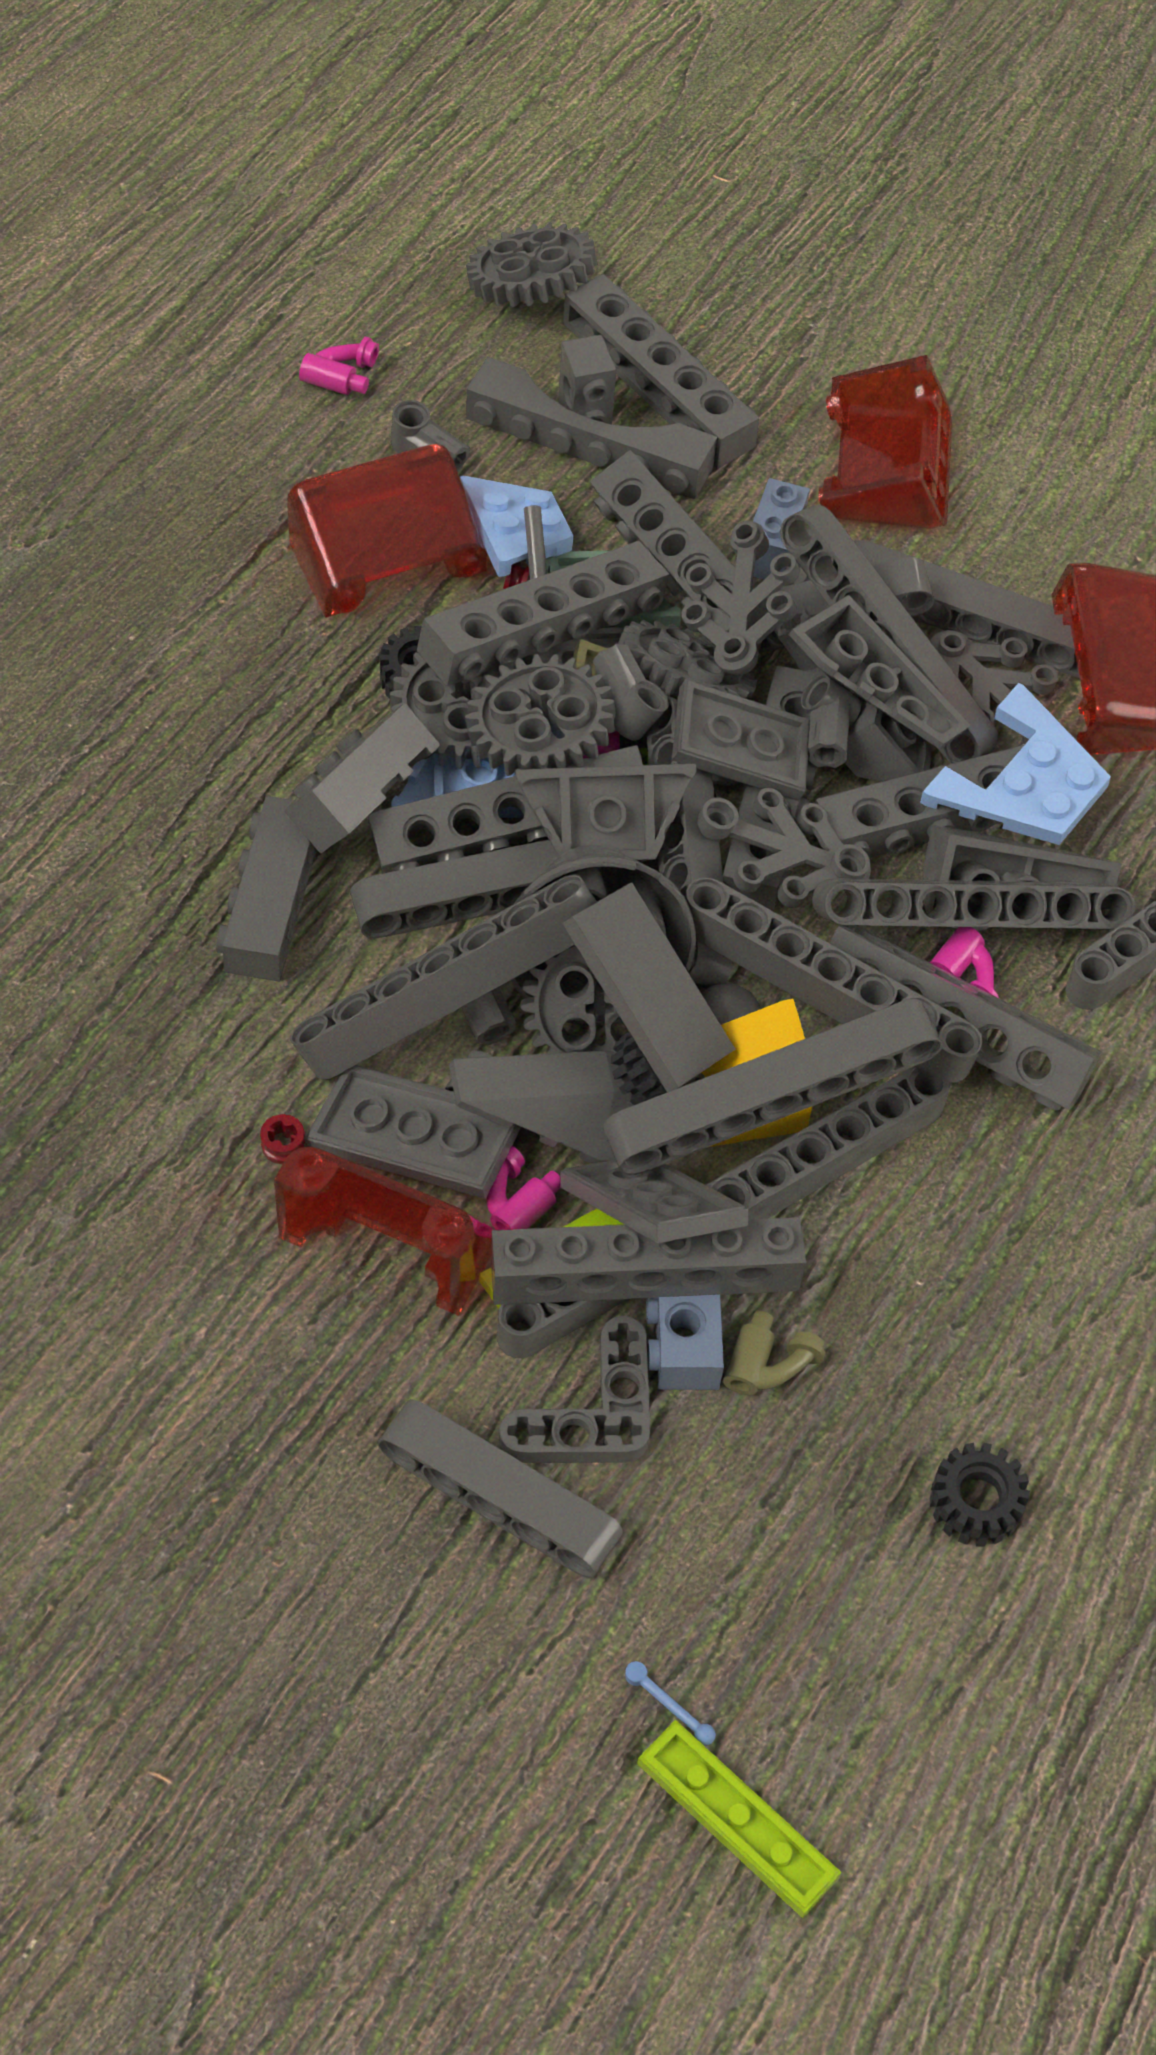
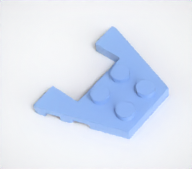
M1018 683L999 704L994 719L1028 738L1029 741L987 789L981 788L945 766L925 788L920 803L934 809L937 808L938 804L960 810L958 816L972 820L982 816L1004 823L1002 829L1060 845L1107 789L1111 776L1024 685Z

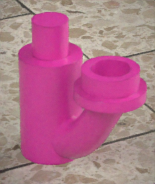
M365 336L361 343L328 347L317 352L315 355L307 353L301 363L299 379L302 382L344 395H349L351 391L365 394L368 389L369 378L357 375L355 367L340 362L356 360L358 367H373L378 357L379 344L373 342L372 338Z
M958 927L929 963L960 978L970 964H973L976 969L977 980L972 981L970 984L999 998L994 990L993 961L990 953L984 947L985 941L982 935L972 927Z
M513 1145L486 1197L488 1210L491 1214L490 1221L495 1230L529 1229L556 1203L554 1194L561 1188L560 1175L555 1171H550L541 1180L536 1177L531 1178L508 1199L506 1197L508 1177L516 1178L521 1173V1167L525 1164L522 1154Z

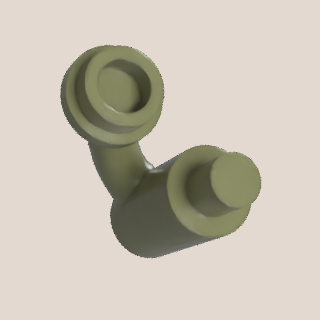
M755 1311L751 1324H745L740 1329L723 1383L730 1390L743 1395H754L758 1390L779 1386L795 1376L808 1364L821 1363L825 1356L823 1349L824 1341L813 1333L797 1332L794 1339H791L787 1346V1352L790 1356L768 1367L766 1364L775 1340L774 1334L770 1331L773 1316L764 1311Z

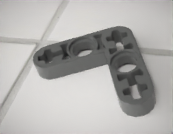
M618 1316L607 1321L602 1328L599 1346L601 1409H520L512 1411L504 1417L500 1424V1449L523 1463H626L636 1461L642 1457L647 1450L650 1435L647 1336L642 1324L632 1317ZM618 1334H626L627 1340L630 1342L628 1362L618 1363L619 1345L616 1342ZM628 1378L637 1384L639 1392L632 1398L622 1399L612 1393L610 1385L616 1379ZM578 1425L587 1431L589 1439L582 1446L572 1447L565 1444L559 1434L567 1426ZM545 1426H552L551 1446H544ZM597 1426H604L603 1446L596 1445L598 1437ZM621 1427L630 1428L631 1435L634 1436L632 1444H622L621 1436H618ZM517 1428H527V1433L530 1436L528 1444H518L517 1437L515 1436Z

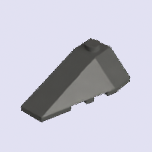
M850 595L800 624L790 632L789 636L826 675L937 748H942L967 731L971 726Z
M886 629V635L893 641L891 633ZM860 698V713L853 724L849 726L847 760L845 763L857 777L883 782L929 770L931 746L926 742L923 743L922 737Z
M932 825L923 865V880L1103 883L1117 887L1122 864L978 832ZM934 891L929 892L925 896L926 914L931 913L936 907L937 898ZM978 892L971 895L968 899L967 909L970 915L976 913L981 906V896ZM1023 893L1017 895L1013 900L1012 911L1015 916L1020 914L1025 907L1026 902ZM1067 894L1061 896L1057 902L1056 908L1059 916L1068 910L1069 898ZM1110 895L1106 896L1102 901L1101 910L1112 908L1113 900ZM972 927L977 931L988 929V927Z
M590 1051L453 1059L449 1063L457 1107L506 1128H512L515 1125L521 1126L539 1134V1142L551 1147L561 1143L581 1152L580 1159L591 1164L615 1160L603 1131V1124L613 1114L634 1105L629 1102L633 1096L632 1093L629 1091L623 1095L619 1087L624 1085L622 1078L615 1080L612 1073L619 1068L618 1065L611 1064V1056L617 1052Z

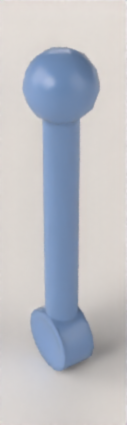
M635 1661L628 1664L625 1677L629 1684L633 1686L641 1685L690 1728L694 1732V1737L704 1746L713 1743L716 1733L711 1725L699 1723L647 1676V1669L643 1663Z

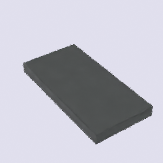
M632 882L562 923L667 1092L679 1088L735 1050V1047Z
M354 1065L340 1073L310 1128L305 1141L308 1149L486 1199L521 1126L515 1125L512 1128H506L457 1107L453 1091Z
M616 1160L565 1168L563 1171H560L561 1188L657 1244L748 1226V1208L666 1164L632 1175L623 1174L619 1170Z

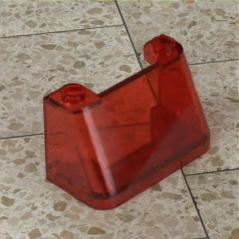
M923 355L832 377L831 395L826 397V407L830 419L836 420L841 429L838 475L829 476L824 479L823 487H820L818 491L820 505L826 507L836 519L922 529L945 526L948 518L952 417L949 403L928 356Z
M427 445L309 478L296 484L288 493L289 543L325 618L354 611L365 598L366 583L444 560L448 573L458 578L472 577L477 573L487 571L485 547L455 462L444 445Z
M1088 562L1069 563L1051 597L1054 614H1064L1062 616L1063 625L1071 626L1083 699L1078 705L1079 714H1084L1087 730L1085 732H1078L1076 735L1077 742L1090 755L1156 750V575Z
M303 1147L293 1151L285 1159L274 1178L280 1239L302 1247L308 1235L317 1231H326V1234L335 1237L346 1218L431 1254L425 1265V1277L435 1280L438 1285L436 1306L457 1316L460 1315L479 1280L480 1273L483 1272L491 1257L493 1229L486 1220L315 1147Z

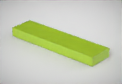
M676 1719L638 1758V1766L801 1918L805 1917L840 1878L842 1872Z

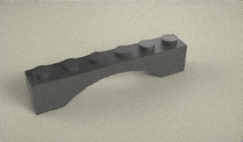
M488 356L467 388L466 419L604 468L609 467L631 450L666 490L696 499L714 467L717 436L680 423L659 427H629L589 419L568 410L551 399L534 383L525 369Z

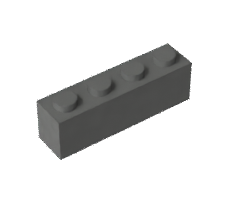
M266 795L261 813L254 812L252 816L249 836L253 842L250 850L243 849L239 862V876L242 877L239 887L233 886L231 888L228 899V914H231L229 924H222L217 936L216 951L223 953L224 970L226 973L281 981L317 851L315 846L284 812L294 800Z

